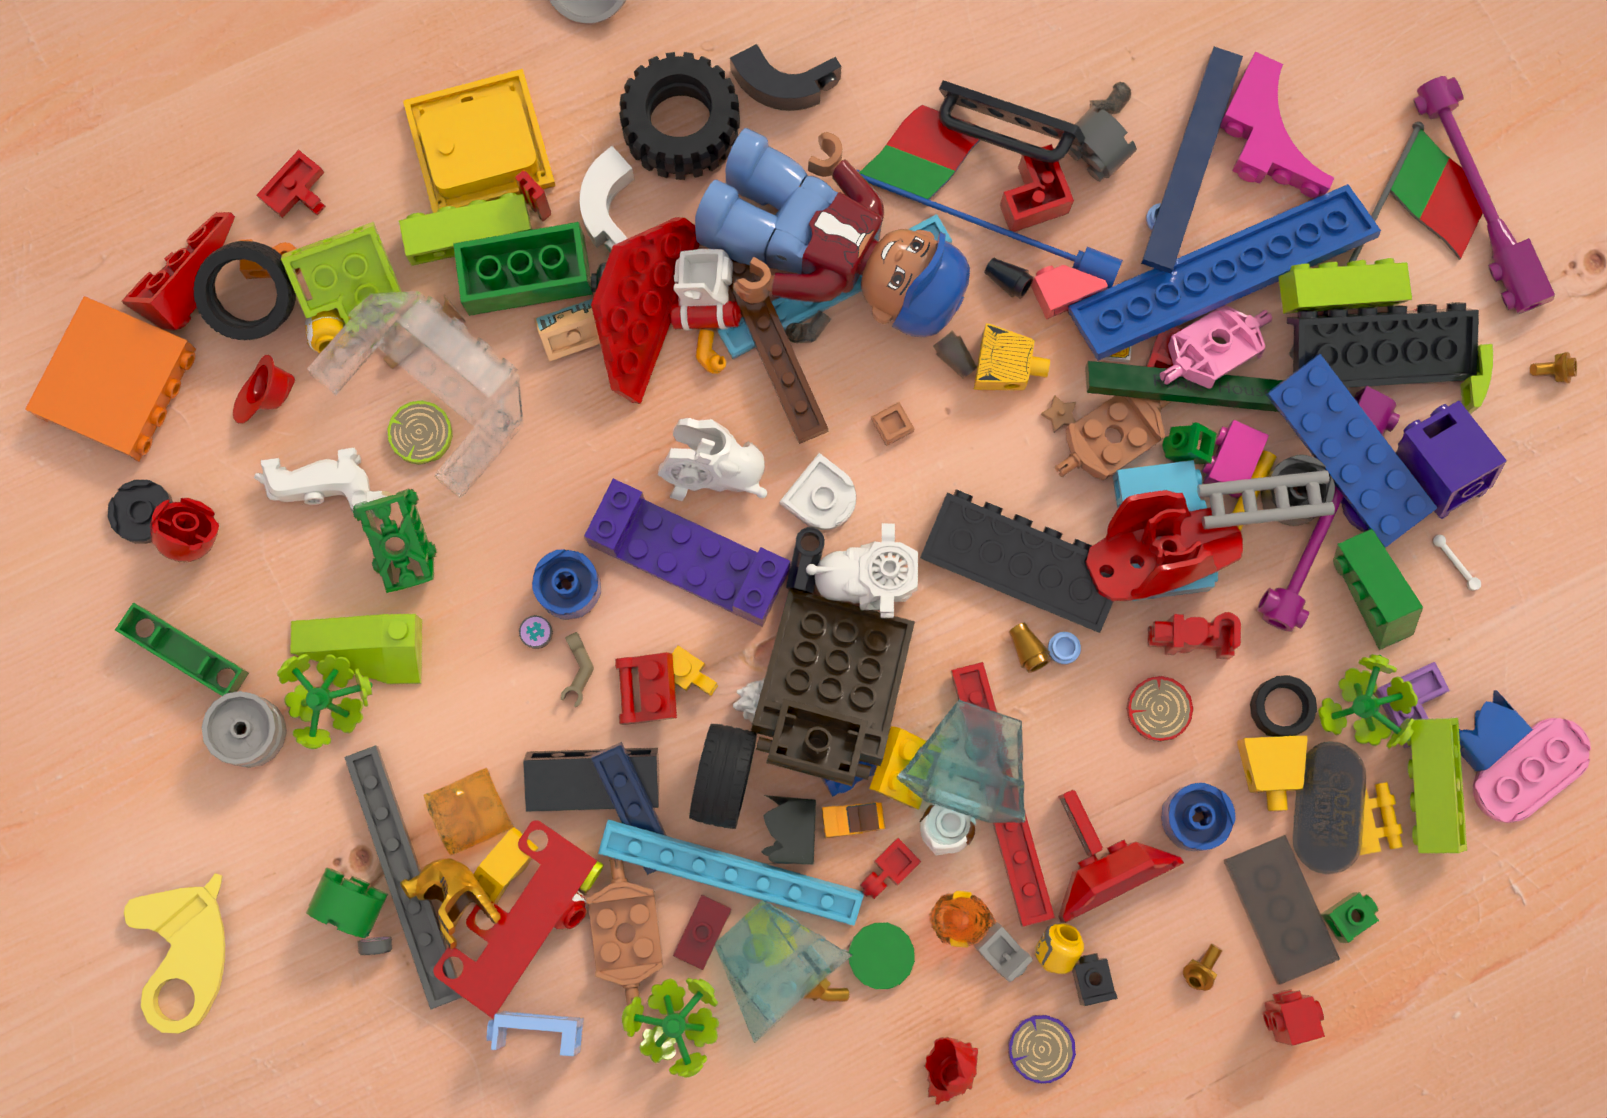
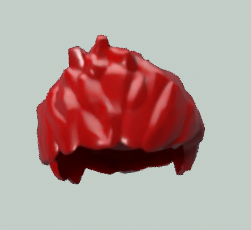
M941 1037L934 1041V1047L930 1054L926 1056L924 1067L929 1073L927 1081L930 1083L928 1097L936 1096L935 1103L937 1105L943 1101L949 1102L954 1096L963 1095L967 1089H972L974 1077L977 1075L978 1048H972L970 1042L964 1043L949 1037Z

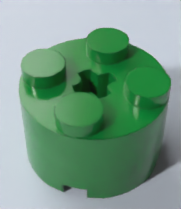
M326 868L308 905L306 914L326 925L330 923L338 927L337 930L360 938L368 937L388 894L374 887H369L370 883L360 878L351 876L349 880L344 878V874Z

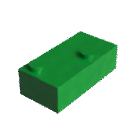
M579 222L453 243L460 300L469 316L593 295L585 236Z

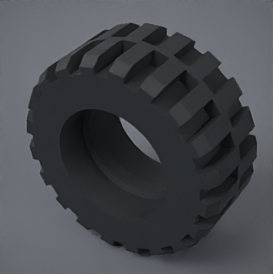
M675 52L666 53V58L659 60L658 56L649 59V66L645 68L643 65H640L634 71L635 80L628 78L624 85L625 93L621 94L620 121L626 145L630 148V153L635 160L641 159L642 166L645 169L652 171L656 168L658 176L668 178L669 173L675 174L676 180H685V174L692 173L694 178L703 176V170L706 168L712 172L719 167L720 158L722 160L728 158L731 146H733L738 137V129L740 128L738 95L735 94L734 84L730 78L725 79V71L719 65H715L712 68L710 59L701 56L699 60L694 59V53L684 52L683 56H675ZM674 96L695 98L701 101L709 109L710 113L707 123L699 131L684 137H673L658 131L651 123V115L661 102Z

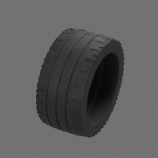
M236 241L220 247L203 261L194 281V300L199 314L202 315L201 317L214 331L231 339L254 340L271 334L288 319L295 305L296 293L281 260V254L272 249V247L259 242ZM246 259L256 262L268 271L275 282L277 292L276 303L267 316L254 321L236 318L224 309L217 298L215 288L217 274L224 265L233 260Z
M710 724L694 785L689 819L708 825L712 824L717 827L736 829L757 738L756 733L743 730L742 728H733V726H724L723 724Z

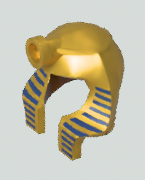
M452 858L432 861L422 869L419 875L409 881L404 879L400 882L404 893L409 899L417 896L419 900L436 899L442 902L438 912L441 923L440 931L442 938L451 950L457 946V941L452 934H454L457 923L471 902L476 903L494 924L501 918L500 913L497 912L494 904L491 903V900L470 869Z

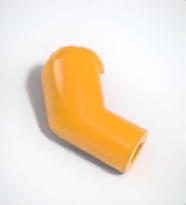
M699 330L696 360L707 372L718 374L725 369L726 359L724 356L720 357L712 349L715 333L710 330Z

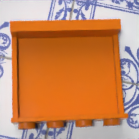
M84 296L25 410L39 419L53 422L124 453L139 462L142 455H146L152 446V436L156 428L163 424L167 415L166 408L171 398H175L181 388L180 380L185 371L192 367L195 361L196 348L181 337Z

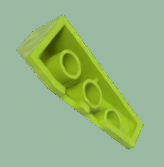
M380 614L291 621L290 653L297 656L307 654L310 660L316 662L324 660L329 654L334 655L336 658L345 657L350 661L349 669L354 674L355 669H359L362 676H368V678L386 684H421L422 619L416 614Z

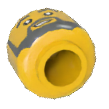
M1052 924L1046 928L1035 947V956L1046 971L1066 974L1073 970L1084 951V942L1075 927L1069 924Z

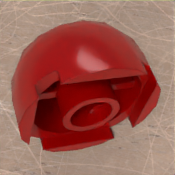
M181 498L180 502L170 503L169 499L158 505L153 512L150 523L151 540L159 553L166 558L177 562H192L202 558L212 549L218 535L219 522L214 518V511L201 501Z

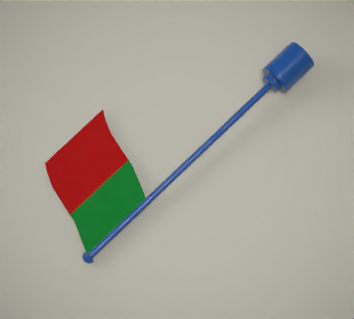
M921 105L903 120L883 150L861 171L857 170L869 184L1074 262L1072 268L1105 280L1108 285L1107 288L1113 286L1122 264V259L1088 246L1085 252L1079 250L1077 256L929 200L952 178L971 149L980 141L943 126L939 120V111Z

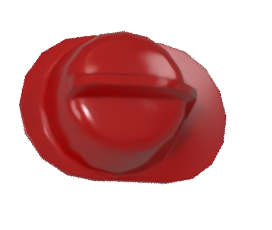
M264 355L237 395L233 408V419L235 422L245 423L258 409L269 410L279 408L287 399L295 383L294 376L275 366L270 355Z

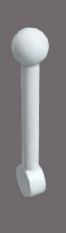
M1436 535L1433 539L1434 545L1441 547L1467 580V588L1471 591L1478 590L1481 587V581L1470 575L1447 546L1446 538L1443 535Z

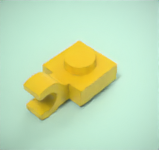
M677 646L672 653L675 684L685 691H688L691 685L694 684L712 696L718 685L717 682L701 673L705 663L680 646Z

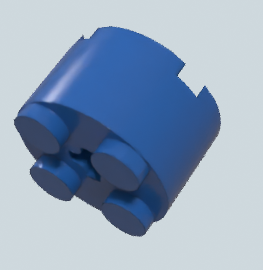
M565 549L555 550L546 554L537 563L533 575L532 589L536 599L548 613L562 620L582 617L594 608L601 595V582L594 565L584 554ZM567 579L571 582L572 588L569 590L562 588L561 582Z
M1193 783L1177 789L1167 798L1162 806L1161 819L1167 837L1177 847L1188 851H1203L1216 848L1227 840L1232 831L1236 816L1233 803L1225 792L1210 784ZM1195 812H1202L1204 816L1200 823L1193 821L1192 816L1195 815Z

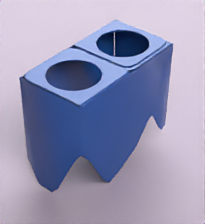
M1494 690L1493 702L1486 701L1481 711L1477 710L1475 712V729L1473 731L1459 729L1461 756L1474 771L1487 770L1533 729L1497 690Z

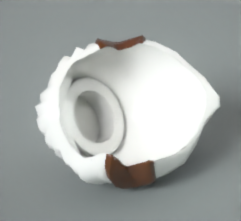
M958 800L933 803L927 807L920 819L921 837L936 856L957 853L972 842L975 835L976 821L965 805Z

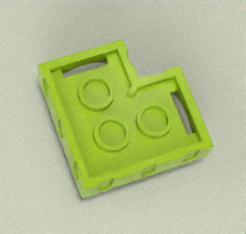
M374 222L282 254L281 260L306 319L316 316L319 312L325 310L327 312L337 308L346 324L345 328L348 336L352 337L410 316L408 305ZM300 267L312 299L308 300L296 275V268ZM388 308L392 310V312L370 321L361 323L359 320Z

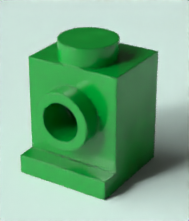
M1198 422L1188 426L1171 427L1169 436L1164 438L1162 444L1163 450L1166 453L1165 457L1173 462L1194 460V464H1211L1217 433ZM1201 440L1200 449L1198 450V441Z
M1354 892L1323 912L1321 916L1339 943H1349L1360 933L1379 921L1375 915L1379 910L1369 895L1362 896L1360 892ZM1355 909L1361 916L1358 922H1355L1351 917V913Z

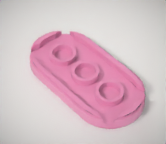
M1561 718L1541 720L1531 727L1533 730L1489 769L1477 771L1473 781V795L1480 810L1491 819L1499 822L1521 821L1531 816L1579 778L1588 768L1591 746L1587 734L1578 724Z

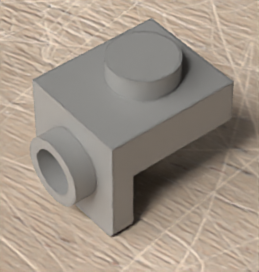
M997 922L973 945L1008 982H1012L1016 977L1022 975L1033 960Z

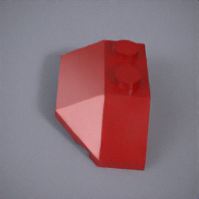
M1124 839L1107 847L1109 854L1099 859L1094 854L1077 862L1080 868L1071 874L1058 915L1061 923H1066L1184 864L1182 858L1139 842L1127 844Z

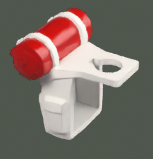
M697 249L680 252V258L676 260L674 291L679 296V303L673 304L670 310V320L673 329L691 331L692 329H728L739 326L741 319L740 306L736 301H729L728 285L732 284L733 263L723 249Z

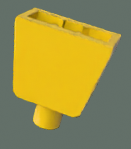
M1307 735L1243 738L1238 740V749L1250 793L1266 792L1268 811L1288 810L1286 791L1303 789Z

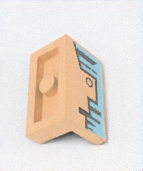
M593 298L534 319L549 362L600 344L591 307Z

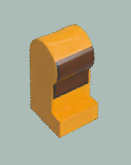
M882 802L828 806L821 809L825 838L863 834V832L885 829Z

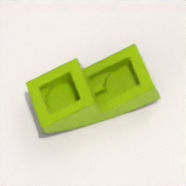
M1480 344L1478 346L1477 376H1470L1460 384L1462 405L1470 414L1481 407L1489 389L1493 369V344Z

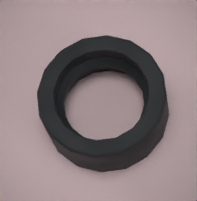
M1290 675L1276 676L1260 684L1254 691L1250 702L1251 717L1256 726L1268 736H1296L1306 731L1314 722L1317 712L1316 697L1311 688L1301 679ZM1277 688L1292 690L1299 696L1302 702L1301 716L1296 723L1290 726L1274 724L1265 713L1264 704L1266 697Z

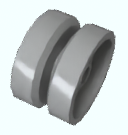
M242 691L228 693L214 701L205 713L202 724L203 741L210 753L222 762L246 768L262 766L275 758L283 747L286 736L285 719L278 707L263 697ZM244 726H246V727H247V730H246V732L243 734V733H242V729H243Z

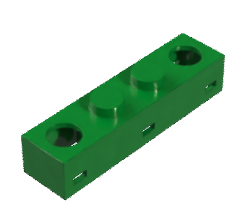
M132 603L115 629L121 635L221 696L237 692L249 674L248 671L135 603ZM142 619H150L154 623V631L149 637H140L136 632V625ZM227 668L232 669L235 673L234 678L227 688L221 687L217 681L219 672Z

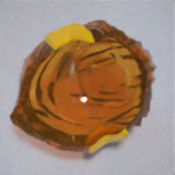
M955 891L953 894L947 893L942 895L929 913L931 928L936 932L938 938L942 943L953 947L968 948V946L979 943L985 937L988 930L996 924L992 912L983 900L968 891Z

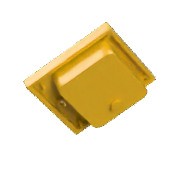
M523 69L403 100L433 213L446 206L456 208L468 206L470 202L475 200H497L500 196L507 193L520 195L515 177L521 171H526L542 189L556 186Z

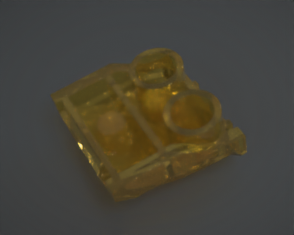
M488 768L479 770L445 787L423 795L437 832L451 856L492 839L514 827L495 788Z

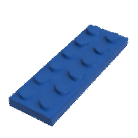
M1321 354L1316 355L1266 394L1312 456L1326 466L1325 469L1329 472L1330 477L1332 476L1335 486L1369 530L1373 529L1385 548L1437 509L1436 505Z

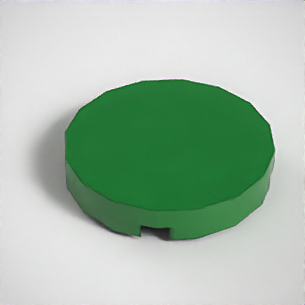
M888 922L872 923L863 927L853 937L849 947V964L853 974L864 985L874 989H891L900 985L910 975L915 962L914 947L910 937L900 927Z

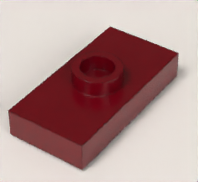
M701 895L673 956L704 970L732 909Z

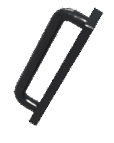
M944 80L939 87L940 92L944 96L939 110V120L949 130L1045 163L1058 162L1065 157L1072 144L1081 147L1085 140L1080 127L1067 121ZM956 104L1059 139L1060 141L1055 149L1047 150L952 117L951 112Z

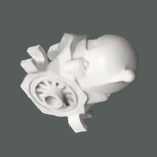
M685 418L678 421L673 429V436L676 441L687 444L691 449L671 448L664 462L659 465L658 475L670 484L675 485L670 498L683 501L688 489L696 491L701 488H708L717 492L724 490L733 492L746 491L756 494L757 497L762 499L767 496V490L759 486V481L765 469L764 456L753 443L748 441L741 447L728 429L712 419L698 421Z
M882 523V543L874 541L861 545L859 548L850 547L846 551L832 552L823 557L817 566L809 564L806 567V572L809 575L815 574V584L823 597L833 601L860 603V610H880L881 618H894V602H906L912 596V593L918 590V551L901 542H895V524Z

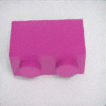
M1233 420L1227 428L1222 426L1215 440V444L1218 445L1215 456H1212L1211 464H1204L1202 472L1206 474L1203 484L1251 479L1269 435L1236 420ZM1242 493L1227 494V495H1230V496H1232V497L1238 499V498L1242 495Z

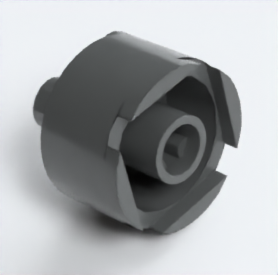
M1092 106L1075 123V125L1080 127L1085 140L1081 147L1072 144L1068 154L1076 161L1082 158L1089 165L1087 170L1090 175L1100 182L1103 178H1109L1136 152L1137 148L1133 140L1129 144L1127 143L1124 136L1128 132L1111 114L1104 109L1097 113V106Z
M1296 455L1280 462L1269 472L1267 477L1324 471L1326 466L1314 457ZM1329 475V483L1319 484L1322 503L1332 502L1334 497L1335 484L1332 476L1330 477ZM1297 486V492L1302 495H1297L1293 487L1287 488L1290 507L1309 505L1306 486ZM1274 489L1262 490L1263 510L1277 508ZM1316 517L1278 522L1289 526H1299L1309 523Z

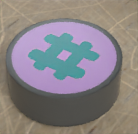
M530 616L520 625V639L529 648L541 649L547 646L552 639V627L541 616Z
M374 937L357 941L358 953L360 955L383 954L392 950V937Z

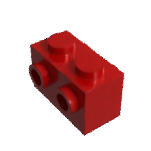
M1292 989L1273 993L1274 1000L1264 1002L1266 1011H1263L1264 1022L1267 1029L1273 1031L1276 1042L1293 1046L1325 1037L1321 1021L1324 1020L1323 1010L1319 1001H1314L1313 996L1303 995L1300 990L1292 991Z

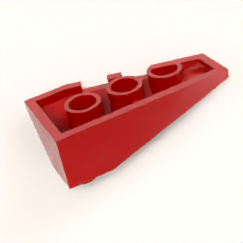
M216 212L187 238L188 246L186 248H181L175 253L171 252L164 258L167 262L166 266L155 275L148 272L121 302L161 329L177 330L186 326L191 320V313L197 308L193 290L196 274L203 261L211 253L224 245L235 219L232 212Z

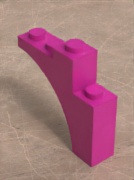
M1255 52L1220 125V128L1225 129V132L1230 136L1246 139L1232 171L1247 182L1260 184L1267 174L1279 184H1289L1300 189V192L1307 197L1317 198L1322 196L1330 189L1334 177L1314 166L1303 156L1289 137L1280 115L1278 83L1284 64Z

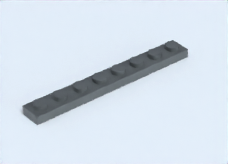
M375 745L348 755L344 758L430 1010L463 998L437 979L433 973V969L447 949V945L441 936L440 924L432 901L419 900L417 896L409 899L400 885L402 880L407 879L409 881L419 875L421 869L379 747ZM450 957L443 964V973L446 977L455 979L458 977Z

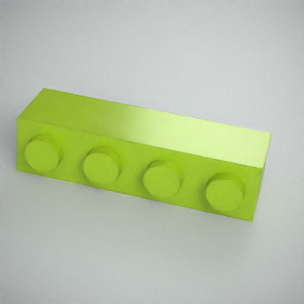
M507 193L500 196L499 199L492 201L475 200L470 202L468 206L459 208L446 206L438 209L436 213L426 215L424 213H413L408 215L407 219L399 220L405 254L411 266L455 257L453 243L532 230L524 195H517L516 193Z
M1394 258L1377 260L1374 262L1375 264L1366 265V260L1346 263L1347 266L1338 267V262L1322 263L1318 265V268H1310L1309 264L1293 265L1290 267L1289 272L1278 276L1283 314L1298 313V311L1302 310L1328 311V309L1387 307L1412 300L1408 263H1394Z
M1458 718L1414 719L1411 725V729L1414 732L1411 735V739L1407 741L1408 746H1411L1412 759H1409L1408 774L1410 779H1414V792L1410 795V806L1412 812H1416V825L1413 826L1412 830L1413 843L1418 845V853H1461L1467 851Z

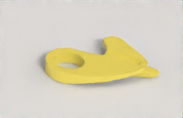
M215 873L205 887L179 888L130 899L124 908L125 921L129 927L153 930L171 944L166 957L142 989L141 1009L146 1021L161 1033H184L200 1025L209 1013L220 990L225 963V935L216 899L221 887L222 875ZM174 978L187 982L194 991L195 996L192 1011L181 1020H173L166 1017L158 1004L161 988L166 982Z

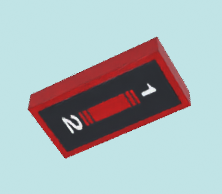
M1071 790L1058 796L1087 856L1102 851L1103 846L1076 791Z

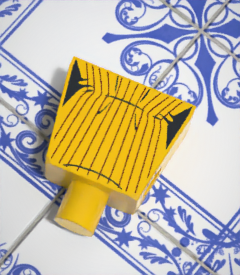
M986 323L982 335L973 389L1025 390L1029 375L1047 378L1050 359L1032 356L1035 340Z

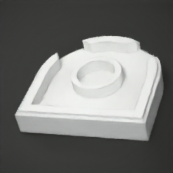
M819 453L780 500L779 504L806 525L818 530H831L843 525L851 517L856 505V491L851 478Z

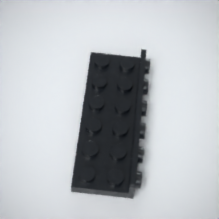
M1464 302L1446 303V309H1437V304H1418L1417 310L1407 311V306L1402 305L1387 306V312H1377V307L1358 308V313L1348 314V309H1328V315H1317L1318 311L1302 310L1298 311V317H1287V324L1294 325L1293 373L1316 355L1321 354L1346 388L1462 381L1470 376H1477L1479 310L1466 308V303Z
M957 489L953 495L950 493L946 494L921 554V559L1098 633L1101 632L1113 601L1100 595L1092 582L1090 572L1086 566L1087 556L1092 545L1075 539L1073 544L1061 540L1063 533L1046 526L1043 532L1031 527L1032 520L1015 514L1013 519L1001 515L1003 508L986 501L983 507L971 503L974 496ZM1105 572L1100 573L1103 577L1106 578L1112 576V574H1108Z

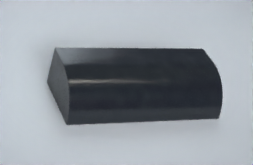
M627 748L626 752L653 808H659L658 748ZM604 749L527 752L523 760L526 812L615 809L591 760V755Z

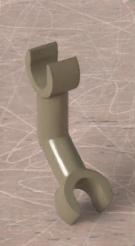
M575 632L565 638L580 669L571 686L566 687L562 691L561 700L563 701L566 698L568 692L575 691L578 694V699L574 706L578 707L583 701L582 691L594 667L579 634Z

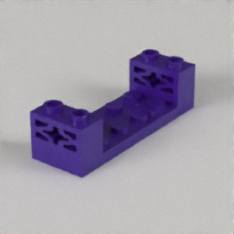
M614 478L584 535L589 546L763 627L790 570V560L760 547L758 552L751 550L646 501L642 491Z

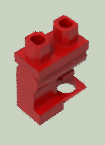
M1224 612L1216 616L1211 622H1208L1204 617H1190L1184 620V614H1174L1166 622L1154 621L1153 626L1148 627V647H1165V655H1175L1177 652L1190 653L1194 649L1216 650V659H1230L1235 656V649L1241 645V622L1238 616L1231 612Z

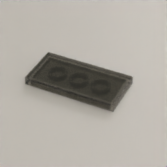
M1286 835L1279 836L1223 860L1278 985L1340 960Z

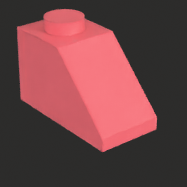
M1051 265L1039 270L1031 285L1046 320L1068 311L1069 305L1104 291L1108 287L1105 280L1066 265L1056 268Z

